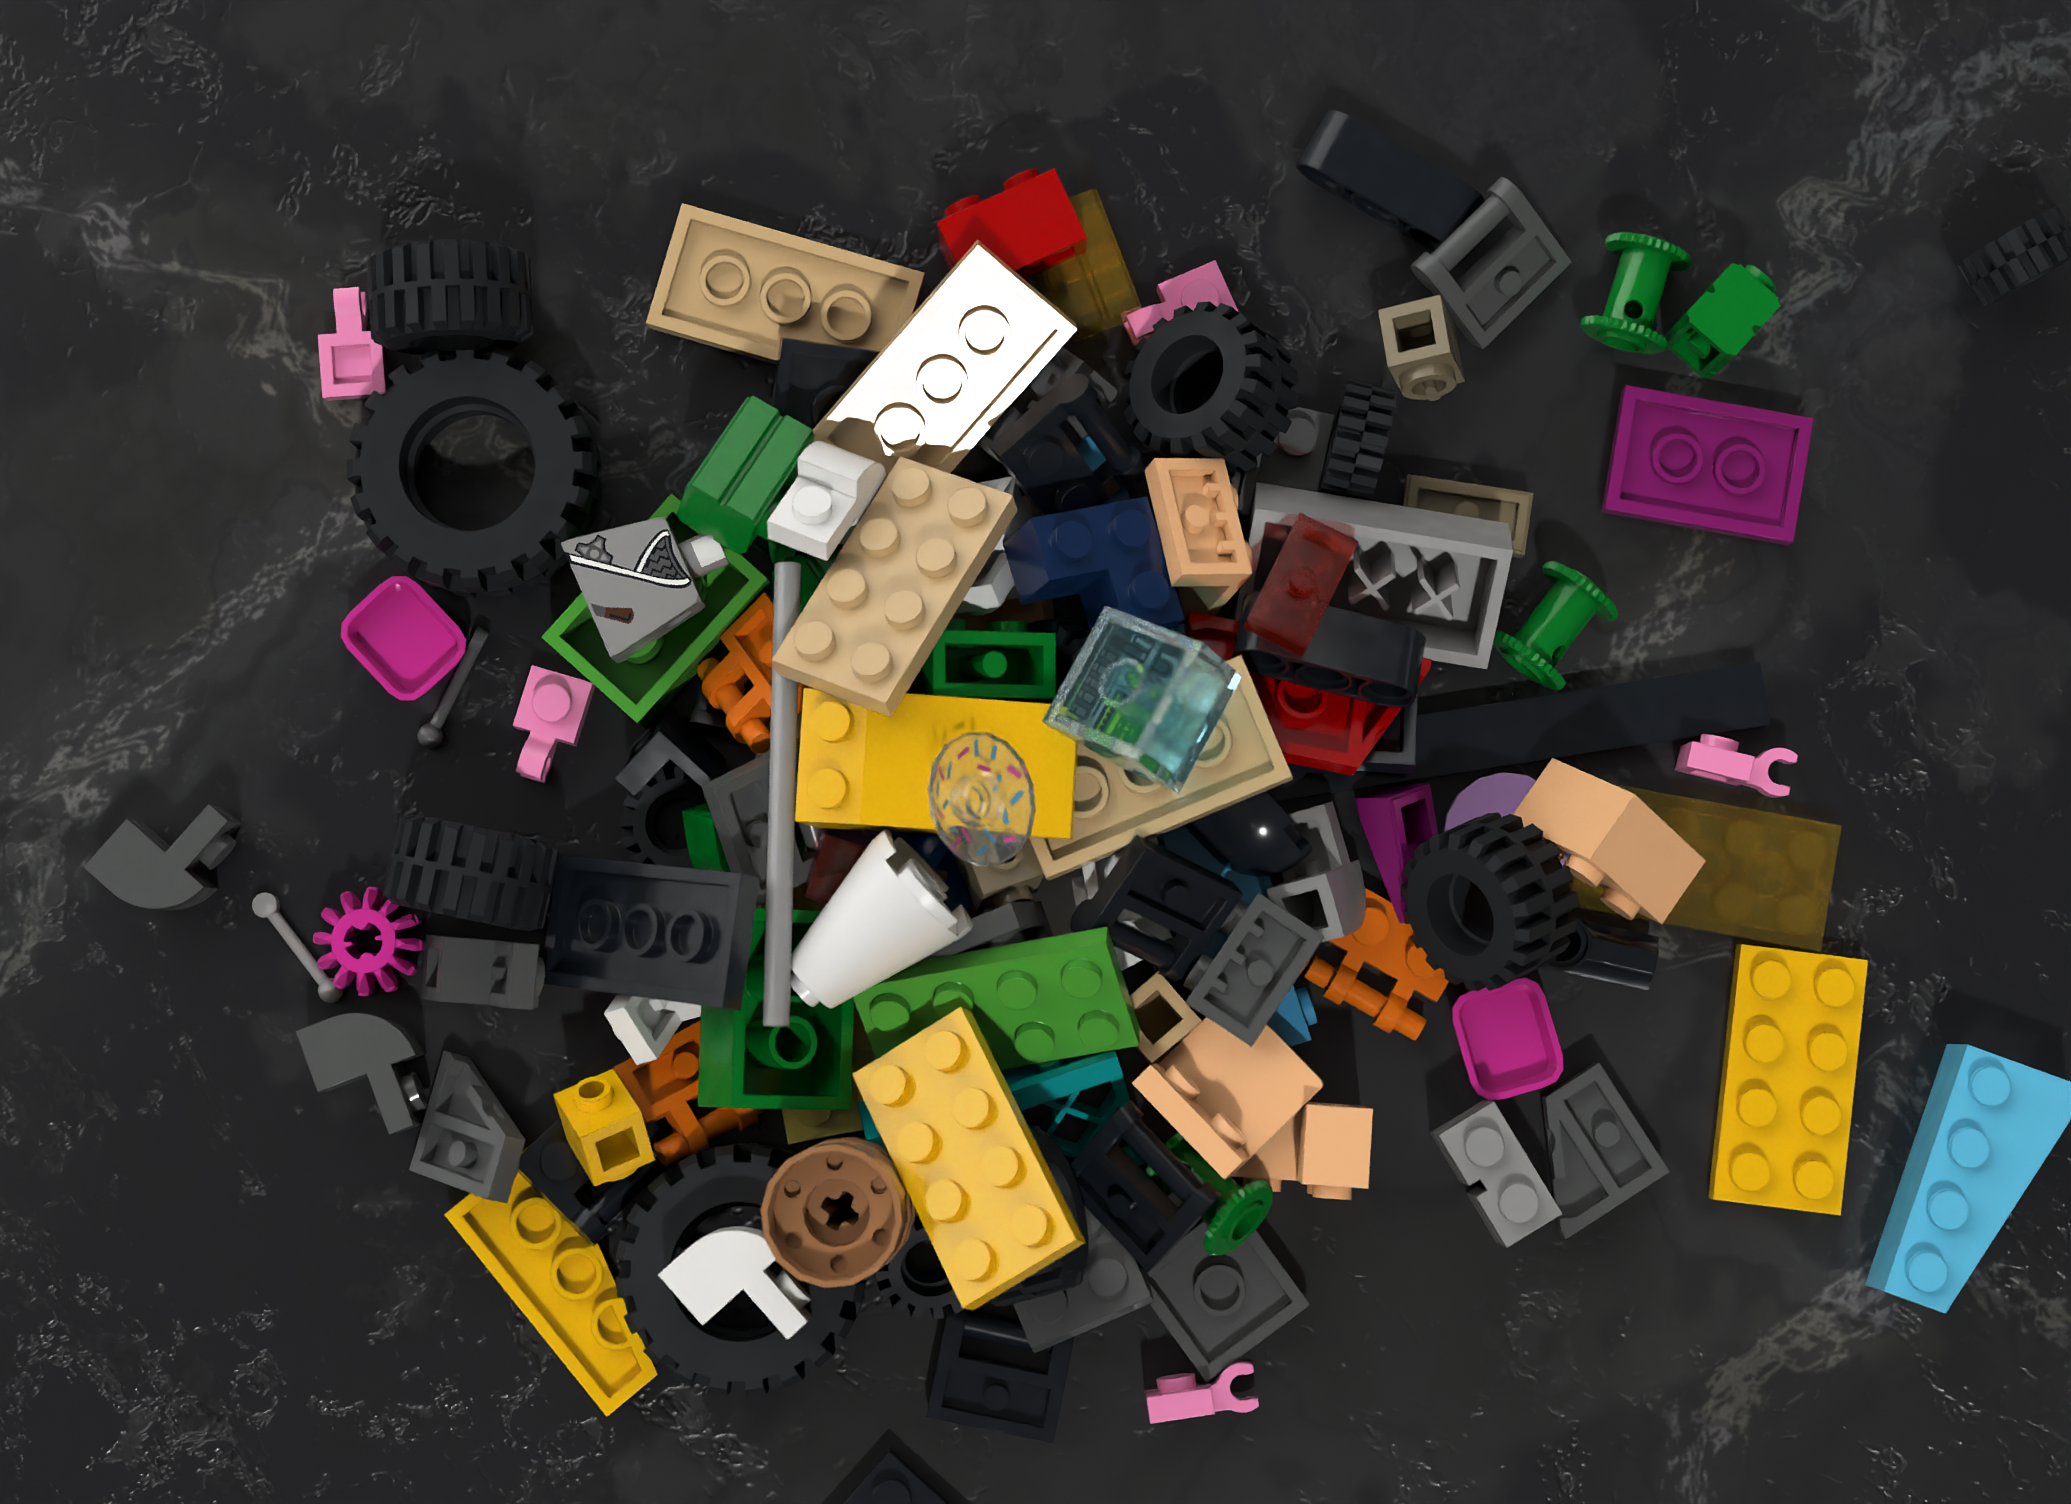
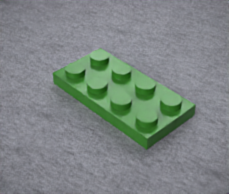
M1108 927L920 960L853 997L876 1059L959 1007L972 1012L1000 1070L1139 1046L1140 1027Z

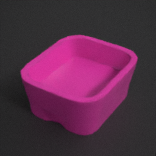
M392 576L381 583L347 615L341 627V638L347 649L389 694L401 701H415L427 694L461 662L466 654L467 640L459 626L417 582L407 576Z
M1518 978L1494 990L1489 991L1487 988L1480 991L1472 990L1458 997L1452 1008V1022L1470 1083L1478 1095L1490 1101L1506 1099L1544 1088L1557 1081L1564 1070L1563 1054L1546 996L1538 983L1528 978Z

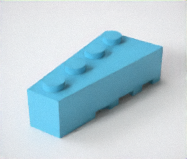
M1947 1044L1865 1285L1946 1314L2070 1122L2071 1082L1968 1044Z

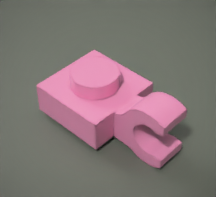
M1214 260L1158 284L1156 292L1161 303L1141 308L1126 315L1127 322H1124L1123 325L1133 347H1135L1142 337L1148 340L1155 331L1152 326L1162 317L1170 321L1173 319L1174 310L1185 305L1194 311L1198 302L1210 301L1217 307L1220 303H1223L1237 311L1238 309L1217 262Z
M360 287L333 289L337 333L318 335L322 398L327 401L369 398L374 390L383 395L389 389L387 348L375 343L371 339V331H367L366 292H361Z
M534 665L531 666L513 722V726L516 729L530 733L516 768V772L520 773L521 777L545 784L558 741L577 746L595 689L593 683Z
M1701 734L1699 743L1692 741L1680 746L1675 771L1735 786H1748L1768 797L1777 798L1789 795L1790 787L1775 784L1768 775V768L1773 761L1790 765L1796 763L1798 755L1789 749L1773 748L1762 752L1755 758L1754 756L1738 753L1739 742L1709 734Z
M1244 1360L1234 1361L1219 1372L1216 1380L1208 1383V1381L1196 1383L1195 1373L1173 1374L1157 1378L1158 1389L1144 1391L1150 1424L1212 1415L1216 1411L1223 1410L1245 1413L1259 1407L1257 1396L1239 1398L1230 1391V1384L1236 1376L1254 1373L1253 1364Z

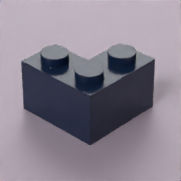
M1147 497L1030 518L1003 543L1021 605L1079 594L1095 648L1113 616L1138 629L1131 642L1135 646H1141L1135 642L1141 631L1159 640L1185 620L1176 588L1171 586L1161 540ZM1114 617L1096 651L1098 652L1100 646L1110 651H1117V649L1109 645V637L1115 634L1130 642L1136 629ZM1120 623L1121 630L1116 631L1114 629V624ZM1124 629H1130L1131 634L1129 636H1125L1123 634ZM1125 645L1124 649L1131 648V646Z

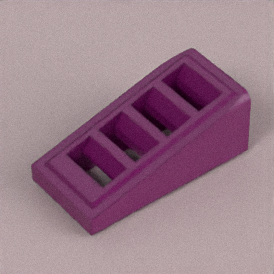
M1429 783L1393 784L1355 797L1360 822L1399 923H1405L1402 910L1407 908L1406 901L1400 897L1401 884L1408 881L1403 873L1406 862L1415 858L1413 851L1421 843L1438 835Z

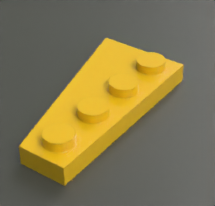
M517 1173L514 1179L508 1203L487 1200L470 1193L444 1214L606 1417L658 1375L651 1359L643 1352L645 1345L637 1332L631 1334L624 1319V1316L627 1314L625 1302L622 1297L618 1298L616 1283L598 1243L592 1246L585 1241L519 1173Z

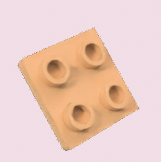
M1154 458L1144 472L1171 586L1178 587L1185 620L1190 611L1215 616L1253 574L1252 550L1249 543L1244 540L1237 512V490L1230 483L1224 458Z
M1207 1017L1160 1063L1151 1064L1132 1082L1223 1179L1234 1175L1324 1085L1323 1080L1269 1024L1266 1025L1254 1045L1250 1047Z

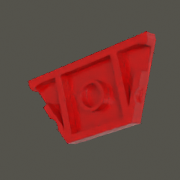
M1192 611L1189 612L1185 620L1184 632L1198 672L1232 659L1239 621ZM1423 658L1418 686L1431 669V659ZM1249 672L1286 763L1353 776L1402 709V707L1381 706Z

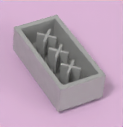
M1256 482L1245 541L1249 543L1252 550L1253 574L1235 593L1233 620L1239 621L1243 598L1248 593L1255 591L1276 592L1415 628L1426 638L1423 658L1482 669L1488 668L1513 554L1509 523Z

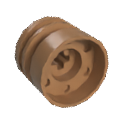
M855 1136L827 1139L786 1160L768 1182L761 1206L763 1236L776 1261L798 1280L824 1288L854 1285L876 1273L892 1261L910 1239L917 1211L888 1150L881 1144ZM850 1193L854 1196L851 1208L859 1213V1217L853 1216L840 1223L835 1219L839 1208L831 1203V1200Z

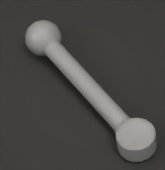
M267 892L256 895L252 902L254 913L259 917L268 918L319 985V997L327 1003L338 1001L343 995V989L334 986V978H329L323 969L319 968L317 961L280 914V901L278 897Z

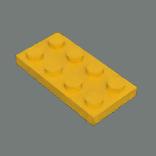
M1736 944L1708 1193L1709 1199L1841 1216L1868 960Z
M959 1007L852 1074L962 1308L975 1310L1086 1243L971 1011Z

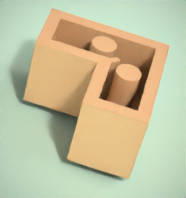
M1554 758L1550 760L1513 813V815L1522 818L1524 827L1533 823L1543 831L1542 839L1547 844L1553 841L1560 850L1561 854L1558 856V859L1565 862L1563 866H1569L1571 874L1589 886L1596 888L1600 885L1605 890L1600 896V900L1629 920H1633L1638 912L1663 924L1706 862L1702 856L1635 794Z
M1308 1102L1232 1177H1243V1188L1252 1181L1263 1180L1270 1184L1273 1192H1281V1180H1291L1307 1184V1193L1312 1194V1197L1351 1200L1352 1188L1368 1189L1373 1109L1361 1105Z

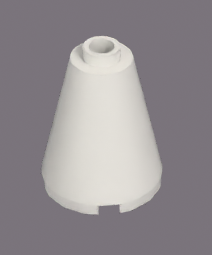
M885 828L873 838L792 952L791 969L793 972L791 973V987L809 1006L814 1007L821 1002L826 1007L832 1009L964 937L973 928V923L962 904L952 912L943 901L947 898L945 892L950 888L905 840L898 837L893 842L891 831Z

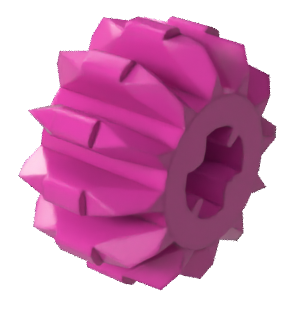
M368 887L366 889L363 904H361L354 892L346 891L340 895L341 904L346 914L343 915L332 908H324L321 917L334 926L333 932H317L313 935L314 943L331 945L332 952L321 956L317 960L319 968L326 970L341 964L334 978V986L339 989H345L356 978V988L359 996L372 995L375 989L376 978L386 992L397 990L398 980L393 968H396L403 974L414 975L418 967L414 962L405 958L404 954L406 950H425L426 942L424 940L407 938L406 936L407 931L421 924L420 916L418 914H409L397 919L404 906L393 904L388 899L382 906L381 890L377 887ZM378 928L381 935L375 937V940L382 941L380 952H365L361 955L358 948L363 947L364 943L357 942L359 932L361 930L374 931Z

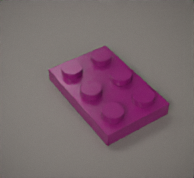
M1626 385L1621 390L1601 513L1788 546L1794 542L1814 418Z

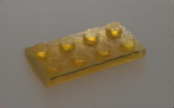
M1613 784L1640 798L1706 860L1663 924L1814 952L1821 951L1841 825ZM1572 875L1573 879L1569 881L1570 890L1577 892L1578 906L1575 908L1621 916L1600 900V896L1605 891L1600 885L1596 888L1591 887ZM1638 912L1633 918L1658 923Z

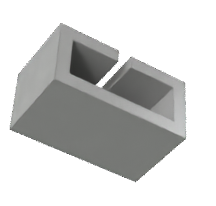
M1482 1100L1430 1132L1459 1182L1470 1186L1480 1180L1485 1189L1475 1187L1466 1194L1496 1243L1507 1248L1562 1215L1561 1210L1494 1101Z

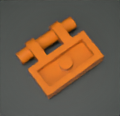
M765 592L719 637L730 653L721 662L716 658L705 659L697 669V674L703 682L702 693L714 708L723 710L727 715L726 727L734 738L742 744H747L755 754H762L770 749L768 718L771 716L774 599ZM750 679L754 687L744 696V683ZM799 682L797 715L802 711L804 688H812Z
M1365 888L1366 908L1361 927L1344 937L1328 941L1345 951L1338 966L1335 967L1315 956L1303 978L1324 989L1322 996L1337 1005L1345 1001L1373 1017L1372 1025L1390 1034L1394 1029L1411 1040L1416 1041L1427 1019L1406 1007L1410 997L1415 991L1433 1002H1438L1449 981L1445 979L1443 969L1434 970L1425 961L1427 954L1423 948H1416L1411 939V936L1415 935L1411 924L1399 923L1392 903ZM1363 963L1370 965L1395 980L1387 996L1356 979Z
M701 1020L674 1034L658 1059L636 1065L634 1060L630 1058L613 1068L640 1109L645 1127L663 1117H666L672 1127L673 1133L653 1145L658 1159L664 1166H668L684 1156L690 1157L698 1152L701 1153L709 1149V1142L734 1128L738 1132L748 1129L758 1123L759 1114L768 1110L718 1108L700 1119H696L688 1104L698 1099Z

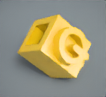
M614 1069L597 1076L585 1078L576 1085L553 1094L568 1144L595 1187L605 1182L624 1179L634 1173L637 1168L655 1161L642 1113Z

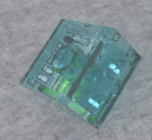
M1105 606L1042 722L1126 771L1180 793L1238 686L1242 675L1204 643Z

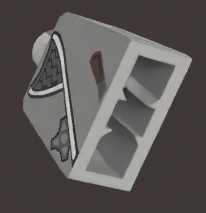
M657 517L568 539L561 543L609 656L616 663L627 660L705 608V603L694 579L729 564L722 545L713 539V535L710 533L707 535L700 534L678 543L671 525L665 517Z

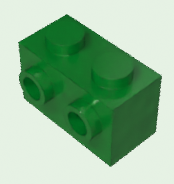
M951 619L906 693L1017 702L1056 699V633L1027 632V622L991 621L988 622V631H968L967 620Z

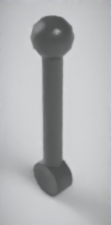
M481 626L477 627L468 645L466 654L463 656L430 723L423 725L419 729L418 741L425 748H435L442 742L443 732L441 728L490 634L489 630Z

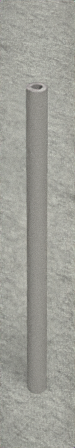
M775 563L772 658L800 615V563ZM773 663L763 1026L790 1027L798 682L778 675Z

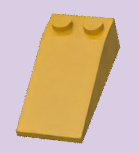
M804 688L795 821L814 828L883 831L887 828L893 832L959 834L958 830L961 829L964 835L984 836L982 831L985 830L989 836L1073 840L1079 738L1077 740L1053 726L1064 705L906 693L892 717L823 691ZM1066 705L1055 726L1059 727L1060 729L1066 731L1067 733L1077 738L1079 736V731L1077 734H1075L1074 732L1058 724L1063 714L1080 722L1079 717L1066 711V708L1068 706ZM976 738L977 755L973 756L972 740ZM966 745L967 749L955 759L954 754ZM996 745L994 758L989 759L991 746ZM949 761L945 779L943 778L945 763ZM979 763L990 768L989 772L986 773L975 768L976 764ZM1010 765L1022 775L1016 778L1005 768ZM935 766H937V770L941 778L940 781H938L936 777V773L934 770ZM996 775L1001 776L998 789L994 788ZM933 782H935L934 796L932 795ZM1019 790L1023 792L1013 806L1008 803ZM943 799L945 803L939 811L938 806ZM932 807L934 808V810L936 811V813L940 816V821H939V820L937 819V817L934 815V813H933V811H932ZM1000 809H1005L1008 825H1003ZM945 829H952L953 833H945Z

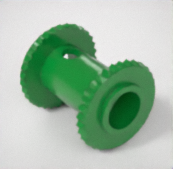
M1631 232L1613 233L1607 236L1604 244L1607 250L1620 257L1603 316L1590 315L1583 317L1580 327L1589 337L1618 350L1643 354L1660 353L1666 349L1668 343L1666 338L1662 337L1663 335L1652 330V326L1669 271L1681 272L1689 270L1692 259L1682 248L1657 237ZM1624 310L1632 312L1635 319L1628 317Z
M1549 561L1544 564L1542 571L1554 585L1514 637L1496 630L1493 646L1514 669L1528 679L1552 690H1561L1566 685V681L1554 669L1556 664L1594 615L1613 622L1618 617V610L1604 591L1585 575L1559 562Z
M1179 1132L1176 1133L1165 1145L1203 1185L1210 1181L1223 1195L1201 1218L1208 1225V1230L1205 1233L1206 1236L1203 1239L1204 1249L1214 1256L1227 1254L1245 1242L1262 1223L1272 1204V1187L1266 1181L1257 1180L1256 1182L1252 1181L1243 1188L1231 1176L1223 1179ZM1148 1165L1145 1173L1166 1195L1169 1196L1173 1193L1181 1200Z

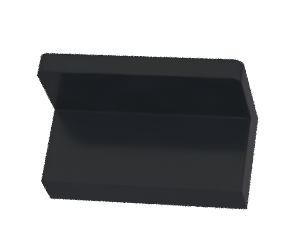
M668 707L626 751L615 779L635 796L663 765L671 759L701 786L720 776L725 758L699 733L691 732L690 725Z

